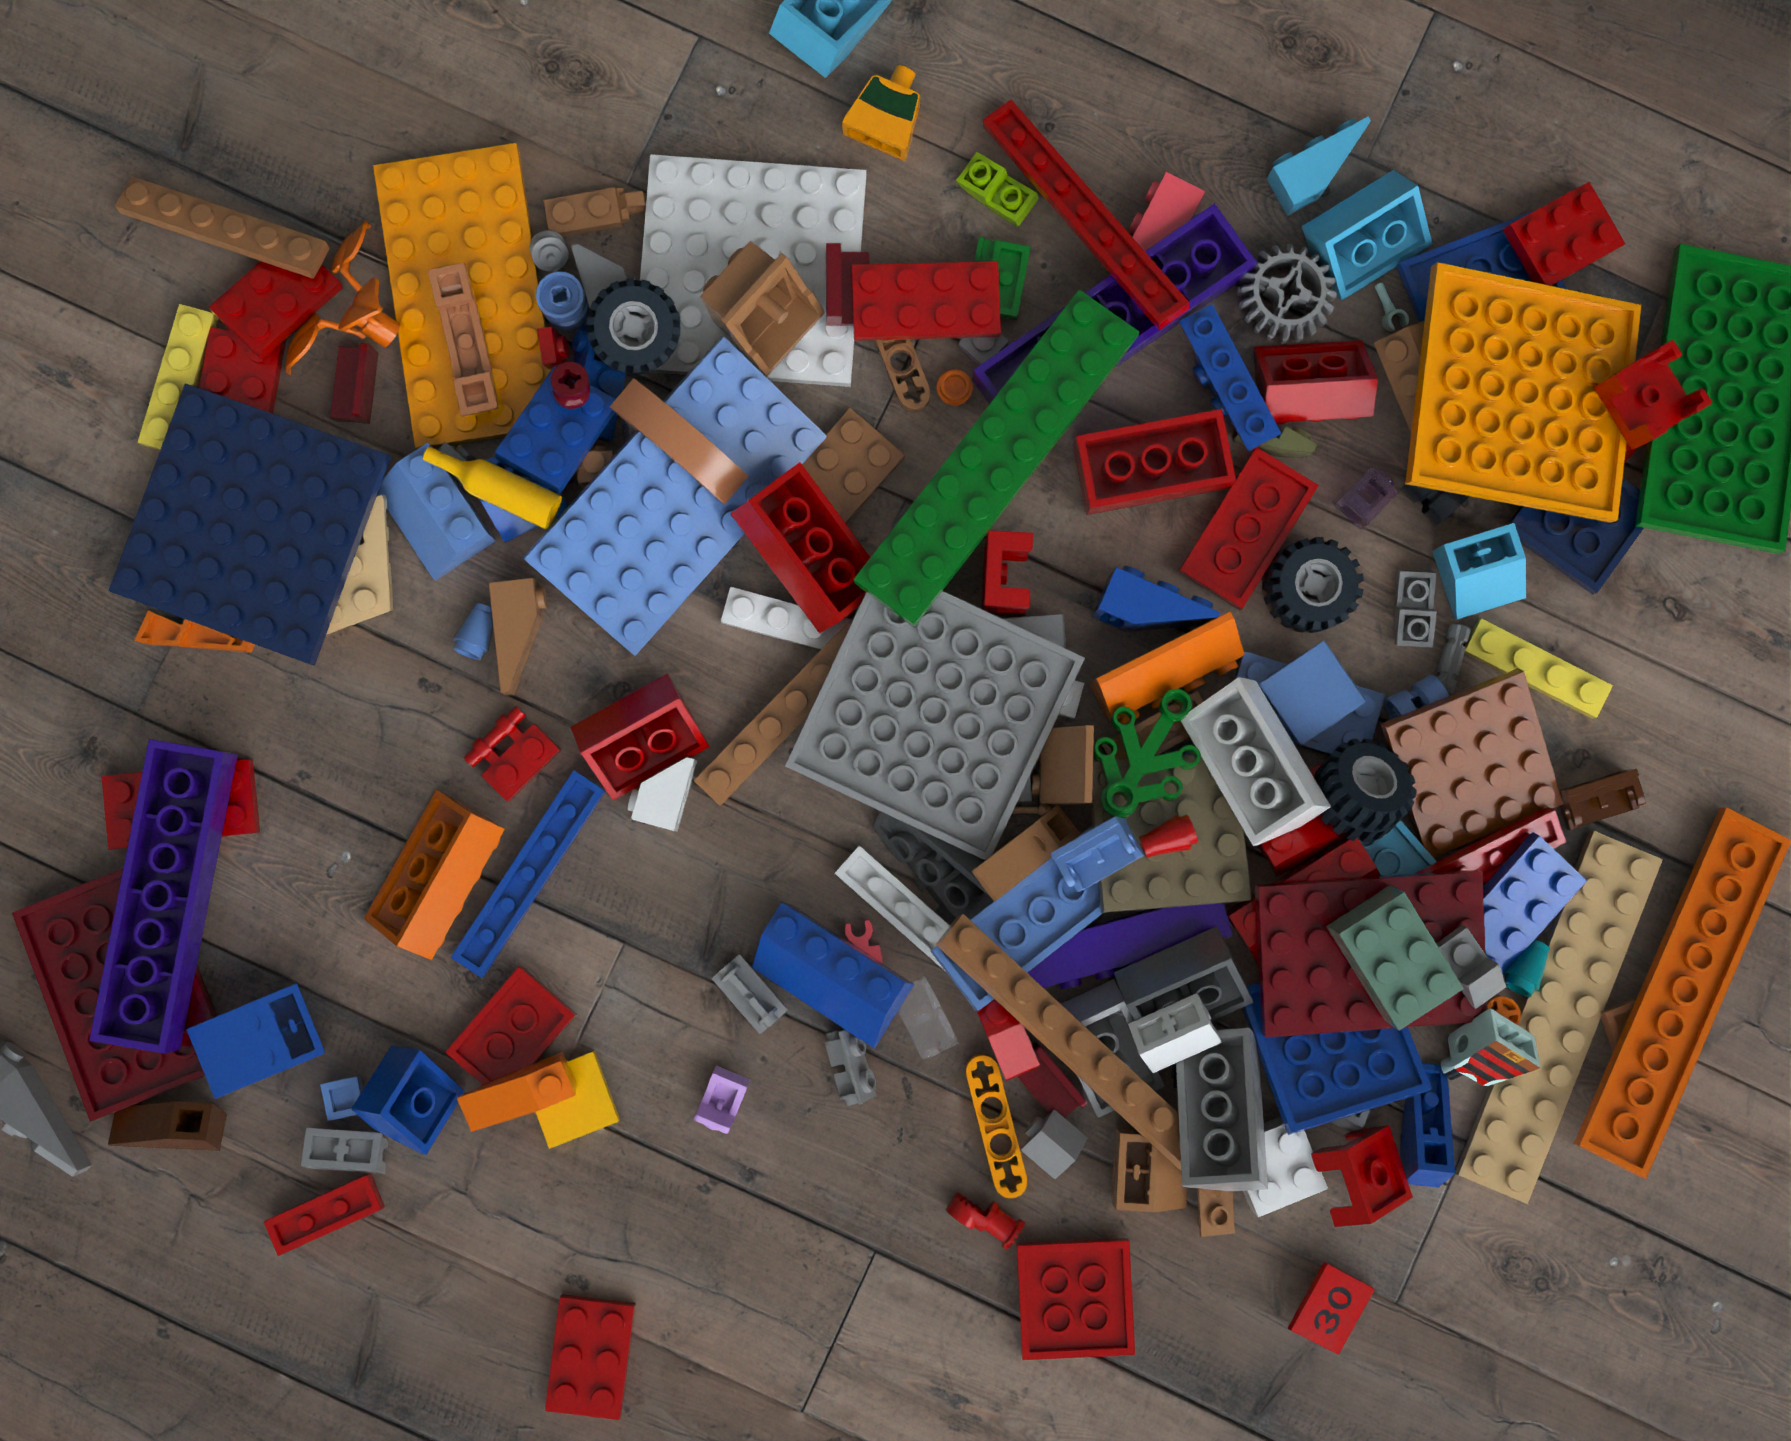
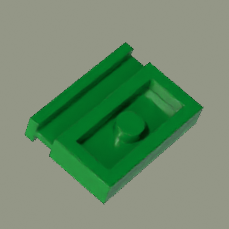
M979 237L974 262L998 261L1000 317L1017 320L1031 246L1000 240L991 241L984 239V237Z

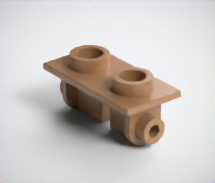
M1197 1188L1200 1237L1235 1233L1233 1191H1222L1218 1198L1211 1199L1201 1189Z

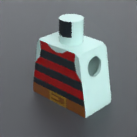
M1491 1008L1473 1018L1472 1022L1464 1024L1449 1034L1450 1056L1441 1061L1442 1071L1448 1079L1454 1080L1465 1075L1482 1086H1490L1541 1068L1534 1035Z

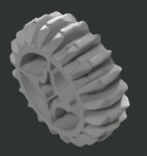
M1292 243L1286 245L1283 253L1278 245L1272 246L1270 255L1265 251L1259 252L1257 255L1258 262L1253 271L1246 273L1240 280L1244 285L1238 288L1237 295L1246 299L1238 304L1239 310L1250 311L1245 316L1244 321L1245 323H1250L1253 320L1257 322L1253 330L1254 333H1260L1263 328L1268 330L1266 334L1267 341H1271L1276 333L1279 334V340L1282 344L1289 340L1290 334L1295 342H1300L1303 339L1304 333L1311 337L1317 332L1316 326L1323 327L1327 323L1325 315H1330L1334 310V306L1329 302L1335 300L1337 292L1328 288L1334 285L1335 278L1324 277L1329 270V265L1317 266L1316 263L1320 258L1319 254H1314L1311 259L1305 256L1307 253L1306 246L1301 247L1298 254L1294 253ZM1275 269H1290L1284 278L1272 276L1271 279L1263 277V275ZM1301 275L1309 282L1312 291L1304 288L1301 283ZM1291 281V284H1290V287H1289V290H1290V292H1289V297H1290V299H1288V300L1286 301V303L1284 304V306L1282 307V304H1283V301H1284V297H1283V296H1284V291H1283V289L1286 288V286H1287V285L1289 284V282ZM1259 291L1262 292L1263 297L1272 303V313L1264 306ZM1304 308L1311 311L1306 316L1298 319H1283L1285 313L1290 309L1301 311Z

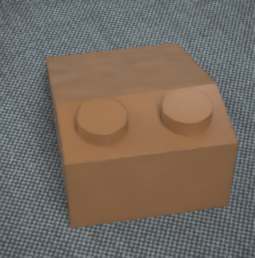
M1094 725L1051 729L1038 757V774H1032L1031 793L1032 796H1038L1037 804L1085 805L1092 803Z

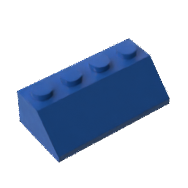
M781 902L761 935L752 965L753 969L872 1048L877 1046L914 986L912 982L793 905Z

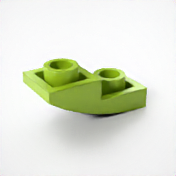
M978 152L975 153L956 179L957 184L967 193L1017 228L1039 200L1037 192L1008 176L1004 167Z

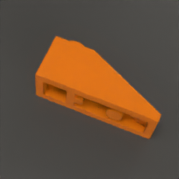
M560 1052L457 1096V1100L471 1132L540 1111L576 1095L577 1085L563 1052Z

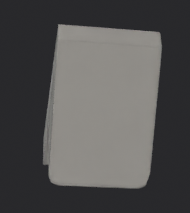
M1461 925L1436 943L1464 988L1461 990L1474 1009H1477L1506 988L1500 965L1486 956L1467 927Z

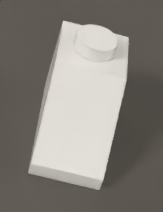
M686 757L642 782L639 790L633 789L628 803V811L633 812L631 819L668 830L678 831L697 760Z

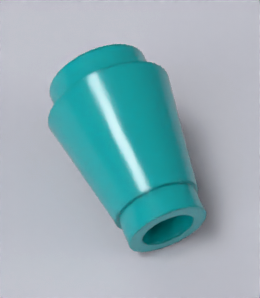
M1534 940L1505 971L1506 987L1522 996L1532 997L1534 990L1538 991L1540 989L1550 948L1546 944Z

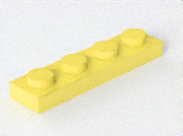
M179 304L137 443L161 450L185 383L198 388L210 327L216 328L218 318L211 312Z
M1482 618L1477 620L1468 638V642L1464 646L1466 648L1464 654L1503 674L1517 668L1524 671L1530 688L1591 719L1598 717L1613 685Z

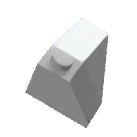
M0 1042V1119L4 1124L2 1130L11 1136L15 1134L32 1140L31 1147L36 1153L72 1177L86 1172L92 1166L34 1067L23 1058L25 1053L11 1042Z

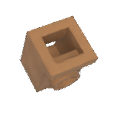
M592 446L577 469L578 484L582 489L617 453V450L607 451L605 446Z

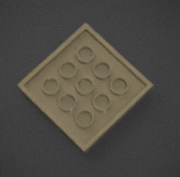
M1182 755L1183 760L1187 763L1195 761L1193 755ZM1202 757L1197 766L1191 770L1177 767L1143 775L1136 787L1158 784L1167 776H1175L1182 782V792L1173 801L1159 798L1138 803L1134 813L1124 818L1140 845L1138 837L1147 834L1176 814L1179 817L1187 814L1197 834L1198 843L1191 845V850L1155 855L1149 858L1143 856L1099 881L1101 913L1251 900L1244 830ZM1127 759L1116 760L1122 780L1130 768ZM1100 761L1093 762L1092 803H1090L1093 829L1113 818L1104 811L1100 801L1101 793L1107 786ZM1164 784V789L1167 793H1176L1177 790L1174 784ZM1117 794L1113 796V802L1116 805H1125L1126 801L1122 795Z

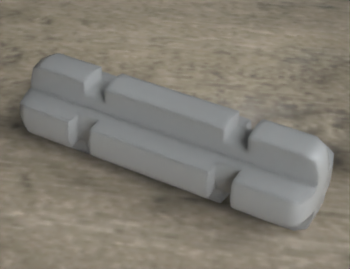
M1460 624L1449 626L1446 639L1449 641L1447 644H1444L1437 670L1440 673L1437 678L1443 684L1449 696L1455 692L1457 681L1454 679L1456 676H1459L1466 650L1463 644L1468 642L1470 628Z

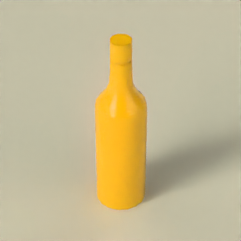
M430 446L423 455L424 461L455 475L469 494L546 530L556 518L561 506L562 496L483 459L461 461Z

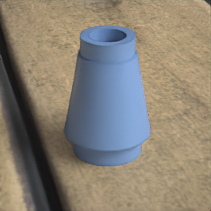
M475 603L474 608L453 638V641L456 642L453 648L455 652L474 660H481L483 654L488 653L493 628L491 607Z

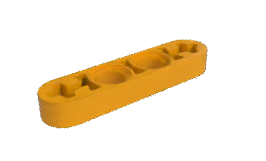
M976 1054L968 1060L965 1071L993 1183L1001 1196L1016 1198L1025 1191L1027 1176L1000 1070L996 1061L990 1055ZM983 1061L985 1066L993 1067V1071L987 1073L990 1087L997 1083L998 1090H986L976 1095V1088L983 1089L980 1077L972 1076V1071L977 1069V1062ZM988 1097L998 1098L1002 1103L1001 1113L994 1118L986 1117L981 1112V1104ZM999 1133L1006 1134L1011 1139L1012 1145L1008 1152L1004 1154H997L990 1147L991 1139ZM1016 1156L1017 1162L1009 1163L1013 1175H1020L1021 1180L1015 1182V1189L1009 1190L1006 1184L1000 1185V1180L1005 1179L1003 1165L1001 1164L995 1168L994 1162H1005Z

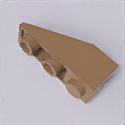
M1057 804L971 872L995 902L1052 858L1050 853L1073 841L1080 835V832Z

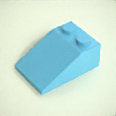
M784 0L779 6L769 34L826 78L846 59L892 0Z

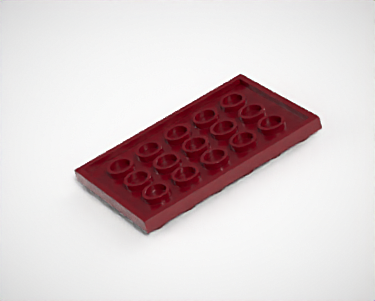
M123 868L12 912L90 1122L204 1077L205 1074L186 1029L217 1017L197 965L180 1050L163 1054L89 1041Z
M1464 870L1255 885L1262 1035L1264 1037L1394 1028L1384 1021L1326 926L1391 885L1405 892L1435 943L1463 925L1469 929L1486 954L1482 871ZM1460 991L1406 1027L1470 1023L1473 1021V1018L1488 1010V1003L1486 1001L1477 1009H1474L1462 991Z

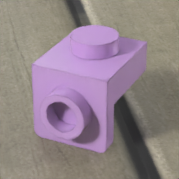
M716 1065L694 1120L704 1124V1126L711 1130L729 1133L750 1079Z

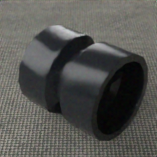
M1404 484L1400 488L1413 504L1421 503L1423 505L1421 512L1434 526L1441 523L1469 498L1466 495Z

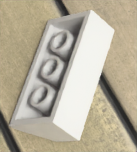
M1241 677L1236 678L1192 709L1181 720L1253 846L1297 829L1331 807L1256 681Z

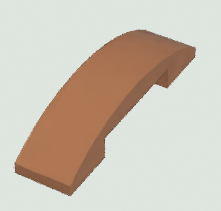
M463 262L428 270L435 304L440 312L455 377L453 383L461 416L499 409L486 338L466 264Z
M633 378L610 405L614 412L660 448L722 504L725 505L749 477L695 427L636 379Z

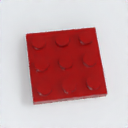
M1128 1238L1016 1243L1022 1360L1135 1355L1130 1241Z

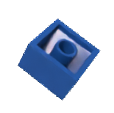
M391 1045L351 1110L374 1130L420 1154L427 1155L458 1104L457 1096L464 1094L465 1091L421 1050Z

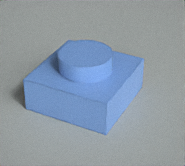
M361 1075L320 1084L327 1121L357 1115L351 1108L363 1091Z

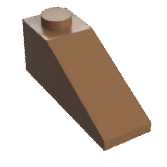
M534 578L489 583L500 692L507 696L515 695L543 620L542 609L547 608L545 587H539V582Z

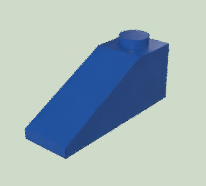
M1422 1063L1432 1089L1405 1099L1400 1156L1408 1184L1439 1188L1455 1174L1448 1078L1443 1073L1441 1065Z

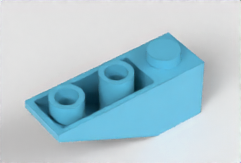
M1369 116L1358 122L1354 118L1350 119L1335 130L1336 134L1327 139L1323 135L1318 136L1304 146V151L1293 156L1292 152L1286 153L1272 163L1273 168L1267 177V181L1287 216L1317 201L1371 122Z

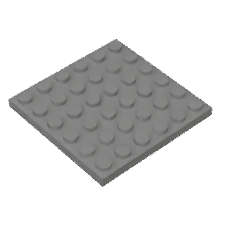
M944 591L940 593L915 627L866 592L785 767L986 860L993 854L1085 657Z

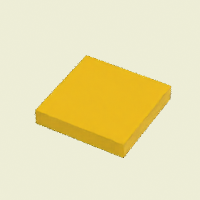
M595 1050L567 1061L577 1085L576 1095L536 1112L549 1149L620 1121Z

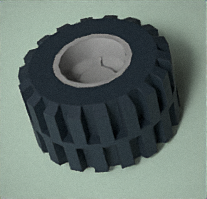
M630 278L611 283L609 287L602 289L598 293L597 298L592 301L589 308L590 311L587 316L586 325L588 339L593 350L610 368L626 374H644L659 368L674 353L680 337V317L674 305L675 303L662 288L651 284L650 281Z
M1314 537L1311 540H1308V538L1299 540L1276 554L1272 560L1273 563L1269 565L1264 573L1268 577L1267 580L1262 582V590H1267L1268 594L1263 597L1265 605L1271 604L1273 610L1270 611V614L1274 618L1280 617L1282 619L1281 625L1286 628L1292 626L1295 628L1294 631L1300 633L1305 631L1315 633L1344 622L1349 618L1348 614L1357 609L1359 604L1356 603V599L1362 597L1364 590L1358 588V583L1363 582L1364 578L1363 573H1356L1355 568L1360 566L1357 558L1352 561L1349 559L1348 555L1351 551L1347 547L1339 549L1337 547L1339 542L1333 539L1325 542L1324 537Z
M1356 738L1349 740L1347 744L1343 742L1314 775V779L1331 805L1329 809L1321 813L1323 815L1321 820L1325 825L1328 823L1334 827L1332 831L1338 835L1344 833L1347 839L1355 841L1358 837L1361 842H1370L1372 838L1374 840L1381 839L1394 828L1415 803L1413 799L1416 797L1417 789L1412 787L1415 779L1413 775L1408 774L1409 766L1407 763L1401 762L1397 758L1398 754L1388 751L1386 745L1380 742L1375 745L1371 739L1364 738L1360 742Z

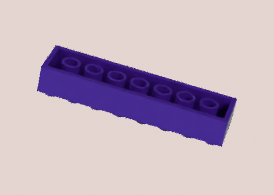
M1215 203L1145 251L1189 301V310L1160 331L1112 275L1085 292L1089 297L1139 331L1138 338L1115 368L1180 324L1179 321L1196 313L1235 286L1246 273L1253 271L1257 261ZM1065 307L973 370L972 381L989 405Z
M149 739L89 1041L163 1054L181 1049L238 754Z

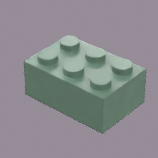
M1391 885L1326 926L1384 1021L1398 1031L1464 989L1405 892Z

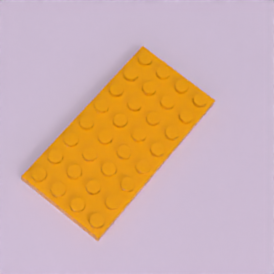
M517 143L373 165L396 321L400 323L398 336L415 448L418 449L427 442L433 448H440L445 442L452 446L506 437L551 371V369L542 365L537 329L546 327V321L536 301L539 275L537 266L532 259V253H530V242L533 236L519 147ZM464 262L473 287L486 338L499 409L462 417L453 383L455 377L439 309L435 304L428 270Z

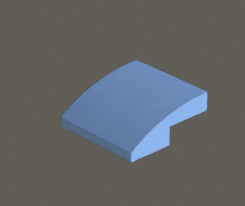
M1325 640L1259 684L1300 745L1311 740L1366 702V699Z

